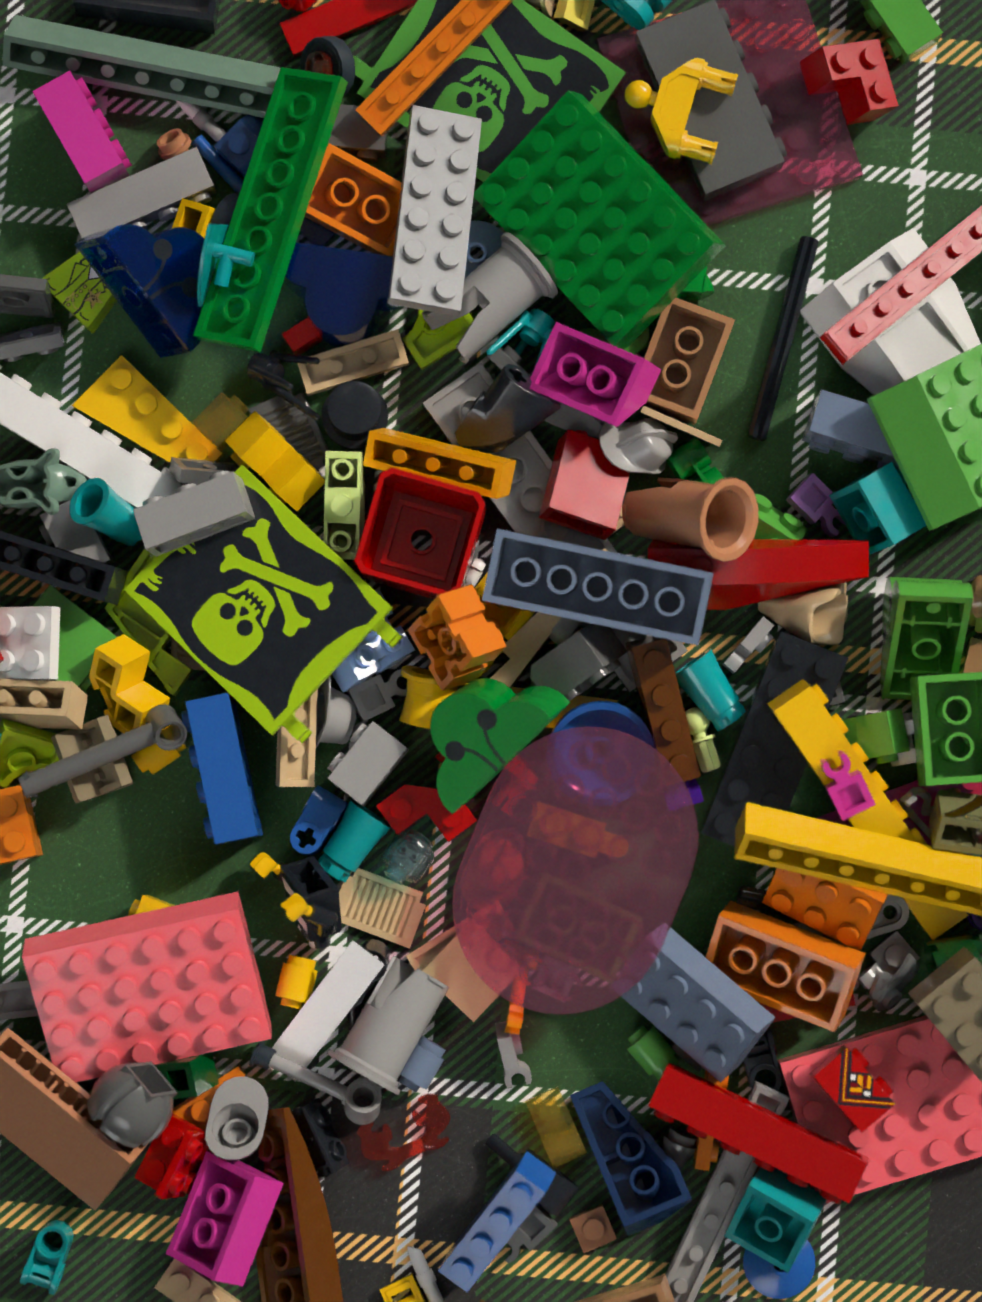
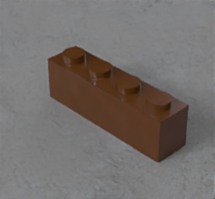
M649 636L625 643L644 721L650 730L654 742V762L659 780L665 786H670L701 777L667 639Z

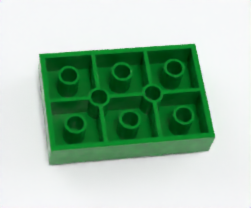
M570 90L563 95L474 192V198L506 232L514 235L533 253L548 272L555 285L611 345L619 348H628L726 246L582 94Z

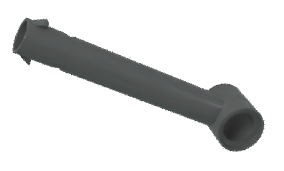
M158 705L148 712L145 725L52 763L45 768L31 773L26 771L18 780L26 798L38 797V793L52 786H57L156 743L163 750L177 749L185 742L187 730L174 708L169 705Z

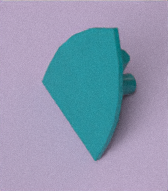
M208 224L198 274L197 298L199 307H202L218 258L219 263L214 284L224 287L229 285L234 262L250 267L253 265L254 252L223 245L229 226L227 224Z

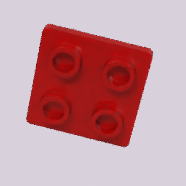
M172 1113L168 1126L158 1138L152 1141L134 1178L155 1189V1196L160 1199L179 1198L190 1194L206 1151L211 1152L205 1140L206 1129H200Z

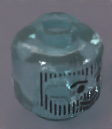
M412 829L409 832L396 834L381 855L382 862L387 868L384 872L385 875L400 885L404 881L410 883L419 882L435 859L434 853L431 850L433 847L431 841Z

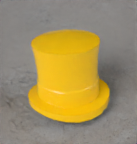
M412 665L403 666L400 673L403 677L407 678V692L399 721L408 725L430 729L431 718L435 708L441 701L456 692L458 686L441 691L430 670Z

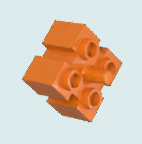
M472 584L438 595L426 608L428 614L419 616L408 629L420 653H427L432 663L428 668L441 691L476 680L488 667L486 662L494 660L507 647L499 630L500 624L495 618L486 620L484 618L485 604L478 596ZM459 652L465 653V654H462V655L457 656V653H459Z

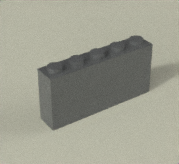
M715 0L636 31L634 40L656 92L659 90L663 77L697 57L705 59L709 67L738 74L732 97L703 87L700 90L696 89L685 130L688 131V135L718 142L712 165L684 156L703 202L781 170L785 162L784 157H787L782 139L780 137L775 138L769 126L773 124V120L767 105L761 106L756 96V93L759 92V87L752 72L747 73L742 61L745 60L742 46L738 40H732L728 28H731L729 16L724 7L718 8Z

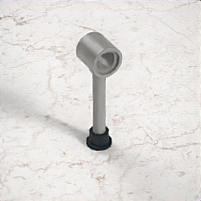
M259 1041L249 1062L250 1067L257 1065L266 1070L270 1067L343 1100L342 1105H344L345 1114L355 1124L366 1125L372 1123L378 1117L382 1093L375 1082L362 1078L353 1081L347 1087L277 1055L275 1049L265 1045V1041ZM365 1096L372 1101V1104L368 1107H359L354 1103V1099Z

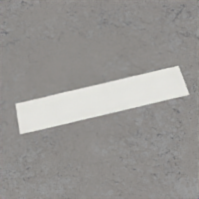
M352 940L272 1049L276 1050L277 1055L307 1068L384 964Z

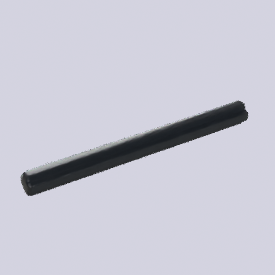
M802 236L798 244L750 423L748 437L757 441H765L768 435L818 248V240L809 236Z

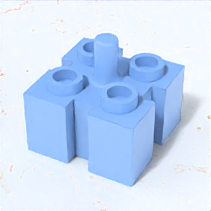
M379 588L375 591L385 600ZM391 610L390 613L385 617V621H386L390 626H391V624H390V622H389V620H388L387 618H388L391 614H393L392 610ZM401 625L396 627L395 630L403 638L393 648L375 631H372L332 673L343 693L366 681L373 674L376 673L377 675L396 665L415 650Z

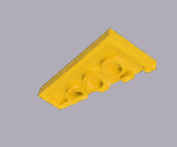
M122 355L72 404L77 410L94 418L170 463L171 457L219 461L223 456V453Z

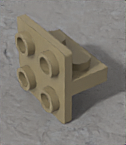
M105 715L83 724L82 730L70 729L53 735L51 740L58 759L62 760L116 737V732L111 725L109 716ZM123 757L68 780L67 783L74 802L80 803L128 787L133 784V780Z

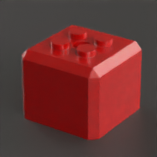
M391 467L380 473L355 558V563L363 578L431 599H435L440 594L464 587L486 513L485 502L479 492ZM418 531H426L432 536V544L426 550H417L412 545V537Z

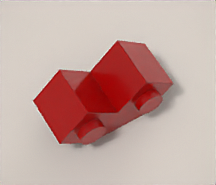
M405 784L376 806L397 835L403 833L427 814L448 842L477 822V819L466 805H463L454 814H451L442 803L435 788Z

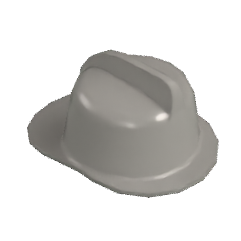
M644 418L635 422H623L618 427L607 423L601 428L599 434L601 450L611 464L623 471L660 474L665 470L666 460L671 456L673 444L678 439L677 433L668 431L660 421L654 418Z
M330 676L318 688L316 748L320 742L346 744L350 739L356 721L357 712L354 702L348 695L331 687Z
M246 1076L233 1077L225 1081L214 1094L206 1126L205 1140L209 1150L219 1158L225 1160L245 1158L258 1148L263 1138L268 1113V1096L264 1087L256 1080Z

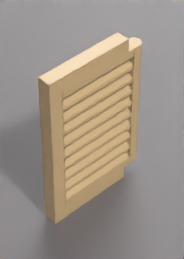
M644 405L642 407L641 413L718 447L722 443V440Z
M358 868L354 872L353 877L349 876L348 880L342 883L339 891L341 921L343 924L410 949L426 907L425 904L420 903L423 892Z

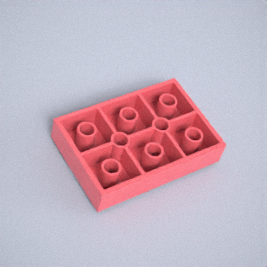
M239 892L31 937L24 941L22 959L52 1064L75 1083L98 1078L111 1067L120 1064L152 1061L155 1065L272 1039L271 1017Z
M926 1015L777 1060L786 1095L789 1096L788 1102L794 1122L869 1158L868 1165L854 1195L982 1157V1082ZM842 1045L847 1047L849 1051L856 1047L870 1063L865 1068L874 1079L880 1075L894 1091L889 1097L895 1105L863 1133L857 1130L810 1075L813 1070ZM814 1186L815 1191L820 1193L821 1189Z

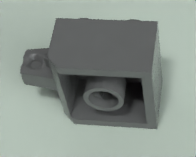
M591 623L532 664L530 673L532 682L526 688L532 686L550 687L559 691L570 701L589 689L601 678L620 667L621 663L618 659L628 651L611 627Z

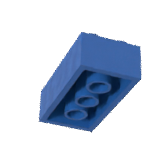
M229 693L186 701L187 710L181 711L187 732L192 733L194 746H189V754L193 768L196 767L200 770L202 781L196 782V788L200 803L207 804L209 816L203 818L207 838H214L215 844H226L264 836L236 700Z

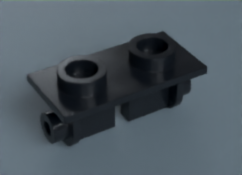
M320 1098L291 1111L304 1141L313 1138L315 1144L307 1147L314 1168L321 1177L330 1173L333 1174L349 1164L345 1145L338 1139L331 1124L330 1113L322 1105Z

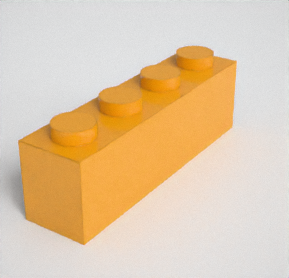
M387 428L369 431L363 466L383 471L391 467L473 490L479 492L482 496L494 499L510 494L516 460Z

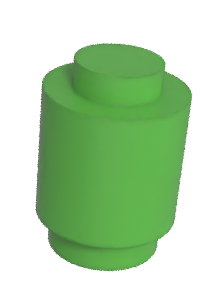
M642 1025L627 1038L631 1044L626 1050L648 1075L653 1074L657 1080L662 1077L669 1062L675 1065L679 1062L674 1055L676 1051L654 1026L646 1029Z

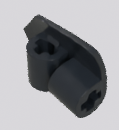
M507 364L487 391L483 390L454 434L460 447L485 453L500 452L559 410L562 404L530 390L531 379L528 374L516 365Z

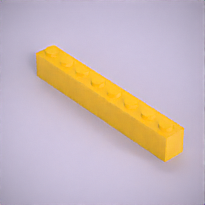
M802 679L768 703V706L824 787L833 782L834 779L827 776L822 770L820 760L824 758L828 762L829 767L835 769L841 763L837 753L840 750L850 759L849 773L857 769L861 772L876 805L848 818L847 820L852 827L927 844L916 828L908 829L903 821L908 815L896 799L890 802L886 797L884 791L888 789V786L876 770L870 773L864 765V762L869 759L857 742L851 745L844 736L849 729L837 713L832 716L829 714L824 706L829 700L817 684L811 687ZM903 898L914 917L932 940L968 916L963 911Z
M748 802L745 803L735 827V859L982 916V857L956 851L933 849L931 845Z

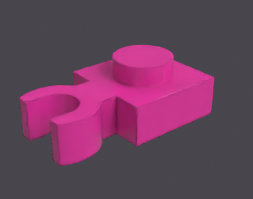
M840 750L837 752L841 759L839 767L835 769L830 768L824 758L820 760V766L827 776L834 779L833 782L825 785L839 817L844 821L876 804L861 772L857 769L849 773L850 759Z

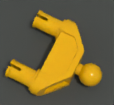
M697 57L663 77L658 92L652 91L650 85L643 80H636L627 85L624 96L630 106L633 108H644L647 105L654 106L650 121L668 157L676 159V157L680 158L683 155L712 165L718 142L688 135V131L685 130L696 89L700 90L703 87L732 97L738 74L709 67L705 59Z

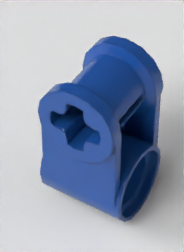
M318 785L306 802L300 818L291 831L290 842L292 847L305 856L317 854L324 846L331 832L339 824L349 803ZM310 830H313L312 837L316 840V843L313 846L307 844L305 848H301L302 841L298 838L301 832L307 834Z

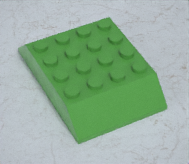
M981 343L867 399L929 531L982 507Z

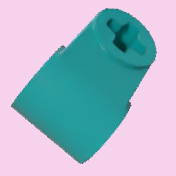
M54 1220L45 1225L38 1233L32 1251L24 1266L20 1279L21 1284L26 1285L29 1282L49 1290V1294L55 1295L66 1267L65 1262L74 1237L73 1230L68 1223ZM55 1231L59 1233L63 1239L62 1247L51 1246L47 1242V1232Z

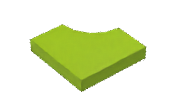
M418 309V318L413 329L402 340L421 370L457 349L456 345L474 320L470 313L432 330L422 316L424 310Z
M2 718L0 722V733L2 734L0 741L1 787L7 788L15 778L23 775L26 771H36L59 761L51 740L55 733Z

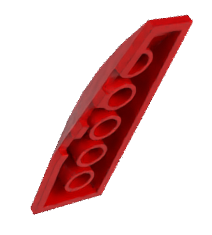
M653 539L648 547V560L713 573L714 576L706 610H728L869 577V540L753 539L747 551L737 559L723 562L709 557L702 548Z

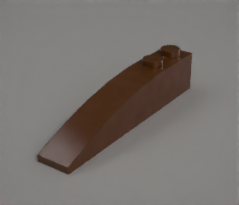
M289 1107L268 1109L263 1138L259 1144V1158L264 1161L263 1173L283 1183V1186L263 1234L262 1245H259L256 1252L262 1302H344L330 1218L307 1146Z

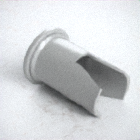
M504 232L500 237L502 241L501 247L465 277L462 307L458 317L429 311L422 312L424 320L434 330L468 314L478 305L482 308L456 345L461 354L459 360L465 364L475 353L542 296L553 299L558 294L555 283L543 265L511 233Z
M393 955L384 976L378 981L342 1046L336 1048L335 1051L329 1049L327 1055L385 1089L399 1095L401 1090L397 1088V1078L449 987L419 969L414 971L412 966Z

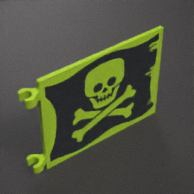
M241 465L235 473L243 479L255 519L155 556L124 590L271 735L274 736L281 727H284L297 741L299 740L301 743H304L312 734V731L296 718L295 712L372 631H375L392 648L403 637L385 621V617L393 607L244 465Z

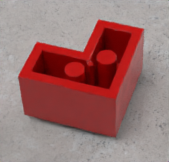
M879 39L822 46L799 62L809 95L837 91L847 125L875 121L899 106Z

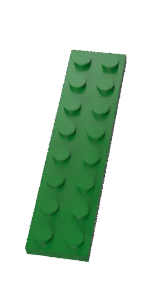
M284 67L280 68L223 245L254 252V262L251 267L234 262L229 285L224 287L214 284L219 263L218 258L193 335L199 340L261 352L348 83L342 76Z

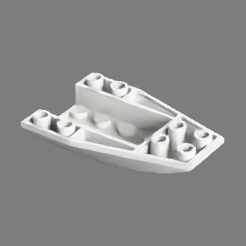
M912 228L885 244L834 281L800 310L801 315L819 338L824 332L928 249L927 245L915 229ZM950 277L844 365L840 363L825 344L824 346L846 373L873 395H876L981 343L958 288Z

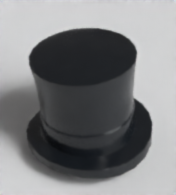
M349 381L336 387L325 400L322 408V423L327 435L337 445L352 450L364 449L367 445L370 430L387 427L388 409L383 397L371 386L360 381Z

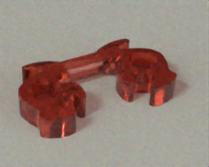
M426 1093L418 1098V1102L426 1104L427 1107L422 1113L414 1109L412 1117L417 1126H425L427 1130L420 1138L401 1147H391L389 1145V1141L393 1138V1133L387 1123L383 1124L382 1132L371 1130L374 1121L361 1125L357 1134L361 1137L363 1155L367 1159L375 1161L389 1160L387 1164L382 1166V1170L392 1171L409 1158L427 1150H435L445 1146L449 1141V1137L438 1138V1136L449 1124L450 1113L438 1100V1094Z

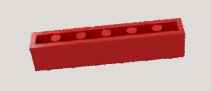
M671 1062L666 1066L648 1105L655 1109L653 1114L669 1123H673L676 1119L688 1125L686 1130L697 1137L706 1139L709 1135L720 1140V1147L735 1155H740L741 1151L755 1157L753 1163L768 1171H773L774 1168L788 1173L786 1178L792 1183L804 1188L808 1184L821 1189L820 1195L837 1204H840L842 1200L850 1203L868 1165V1157Z

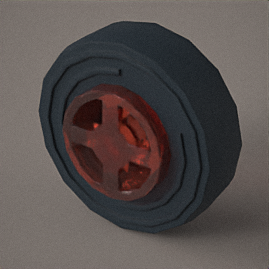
M336 36L316 37L306 44L302 52L300 70L342 76L348 82L344 93L346 95L354 83L355 62L350 48L343 40Z

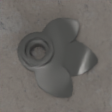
M910 953L907 954L903 964L893 975L887 972H880L876 975L870 989L869 999L873 1001L872 1005L877 1011L894 1008L902 998L901 991L917 974L920 963L916 962V959Z

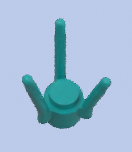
M531 309L530 312L524 311L520 319L487 349L486 353L489 356L494 354L521 329L519 336L522 340L514 351L521 355L528 344L537 346L539 343H542L536 361L537 364L555 322L548 314L541 310Z

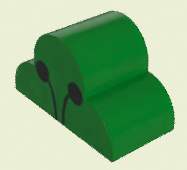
M490 678L473 680L441 701L432 714L430 730L436 748L446 758L438 771L436 784L439 797L449 812L454 814L475 797L571 702L559 691L550 687L532 686L515 694L504 683Z

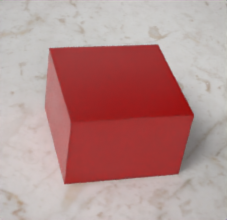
M309 317L282 334L294 355H301L323 341Z

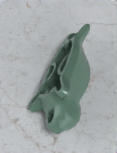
M51 448L37 460H17L0 466V505L14 509L41 507L47 514L55 515L59 511L58 502L71 500L78 487L87 479L74 468L59 464L60 451L57 448Z

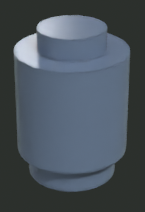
M421 1036L400 1073L399 1082L415 1092L420 1087L427 1090L444 1061L442 1056L446 1050L432 1040Z

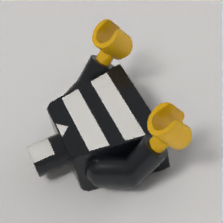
M261 852L251 861L250 865L264 879L273 871V877L284 884L287 899L280 905L287 911V917L296 924L306 940L309 941V946L314 949L328 946L330 944L329 936L337 934L342 930L339 891L336 884L316 858L310 856L289 864L282 862L277 864L267 853Z

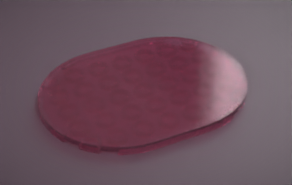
M603 727L566 729L547 735L523 749L509 762L495 781L456 875L453 890V919L460 946L469 964L485 984L506 1000L523 1008L547 1014H575L594 1010L615 1001L633 986L637 985L656 961L690 881L696 863L699 832L695 806L685 782L671 763L655 748L630 734Z

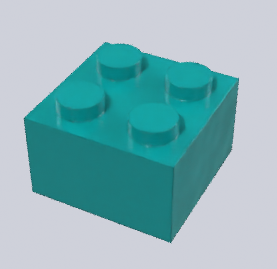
M892 462L860 476L829 495L853 539L869 540V555L895 545L926 526L915 500H913L905 486L906 481L902 473L895 468Z
M760 1167L749 1184L724 1236L789 1273L811 1234L827 1199L808 1186L804 1188L792 1183L786 1178L787 1174L776 1168L773 1171H768Z

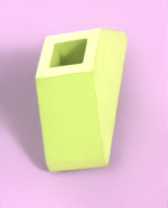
M326 451L323 542L341 559L355 560L365 523V478L362 452Z

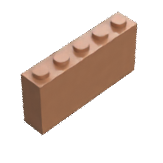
M7 1028L0 1035V1133L96 1211L145 1147L142 1144L138 1148L129 1147L105 1134L100 1129L102 1120H93L89 1114L87 1101L91 1095L11 1029Z

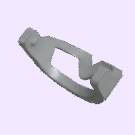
M920 786L913 787L899 799V803L910 819L931 840L930 829L910 807L917 800L916 795L924 799L921 808L922 815L929 816L933 806H930L932 801L931 795Z

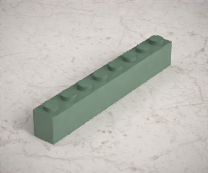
M19 15L13 17L4 33L3 66L55 77H59L70 70L75 80L82 77L85 83L261 118L265 117L281 68Z

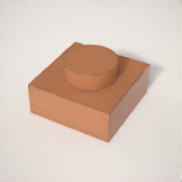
M603 1204L569 1218L584 1253L617 1239Z

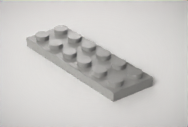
M416 105L412 106L409 116L387 304L459 316L462 307L481 133V118Z

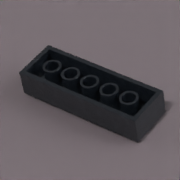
M780 631L777 633L699 830L702 834L735 846V827L746 802L788 812L807 761L774 715L768 703L804 679L811 687L815 684L820 687L829 700L824 705L828 711L848 661L847 657Z

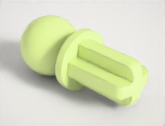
M698 707L685 711L690 735L694 737L692 743L700 770L703 773L716 770L721 767V762L713 741L716 736L715 734H707L710 720H707Z

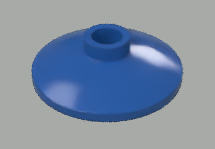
M807 1240L789 1273L784 1270H776L772 1263L745 1248L743 1268L749 1283L755 1290L770 1298L784 1299L797 1295L810 1283L815 1271V1255L811 1244Z

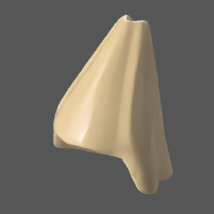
M847 583L758 602V610L799 639L815 645H838L843 639L844 623L848 615Z

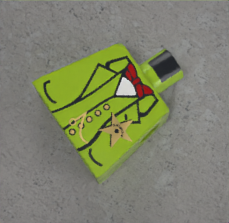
M114 245L100 259L89 249L84 248L42 279H47L52 295L93 334L125 289L123 283L114 274L128 259Z

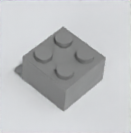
M373 721L369 726H366L364 723L360 725L350 738V741L354 743L352 748L346 755L339 752L327 768L332 772L328 779L363 806L367 805L409 751L407 747Z

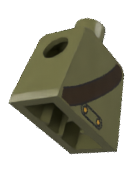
M958 788L939 790L937 792L929 818L933 849L982 855V795L964 793Z

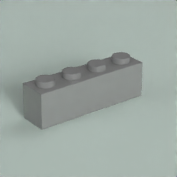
M197 147L69 202L67 206L83 243L88 249L94 247L95 250H100L112 245L115 242L114 238L125 233L128 236H132L144 231L147 228L146 224L159 219L163 222L176 217L182 198L206 204L212 200L211 196L216 194L217 191Z

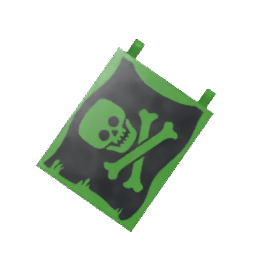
M418 0L373 68L354 55L355 75L363 80V84L357 93L366 99L461 0ZM514 0L413 105L482 119L476 178L484 182L568 90L582 94L600 112L626 72L526 1ZM412 106L397 121L407 129Z

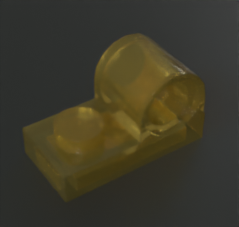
M558 1086L525 1100L553 1168L587 1154Z

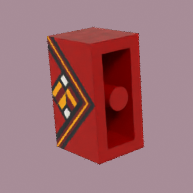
M842 1045L813 1070L810 1075L857 1130L863 1133L895 1105L889 1097L894 1091L880 1075L874 1079L865 1068L870 1063L856 1047L849 1051L847 1047Z

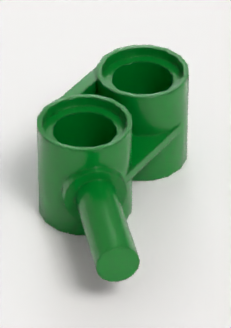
M696 437L673 450L671 456L666 460L677 479L711 484L716 483L719 479H724L715 466L712 468L709 466L712 464V461Z

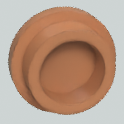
M172 129L158 139V154L164 160L170 159L188 151L192 141L189 135L183 133L181 129Z

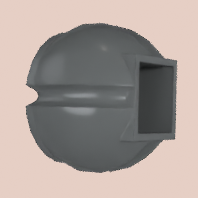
M152 1061L120 1064L111 1067L99 1077L93 1086L91 1096L88 1098L87 1108L93 1120H102L100 1129L110 1138L129 1147L138 1148L141 1144L145 1147L149 1142L158 1138L168 1126L173 1112V1098L177 1092Z

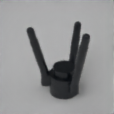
M272 350L269 355L258 352L251 357L247 366V374L250 379L262 383L263 388L273 391L314 420L319 421L321 419L317 412L281 388L293 389V384L283 379L285 368L281 365L282 362L319 364V358L283 354Z

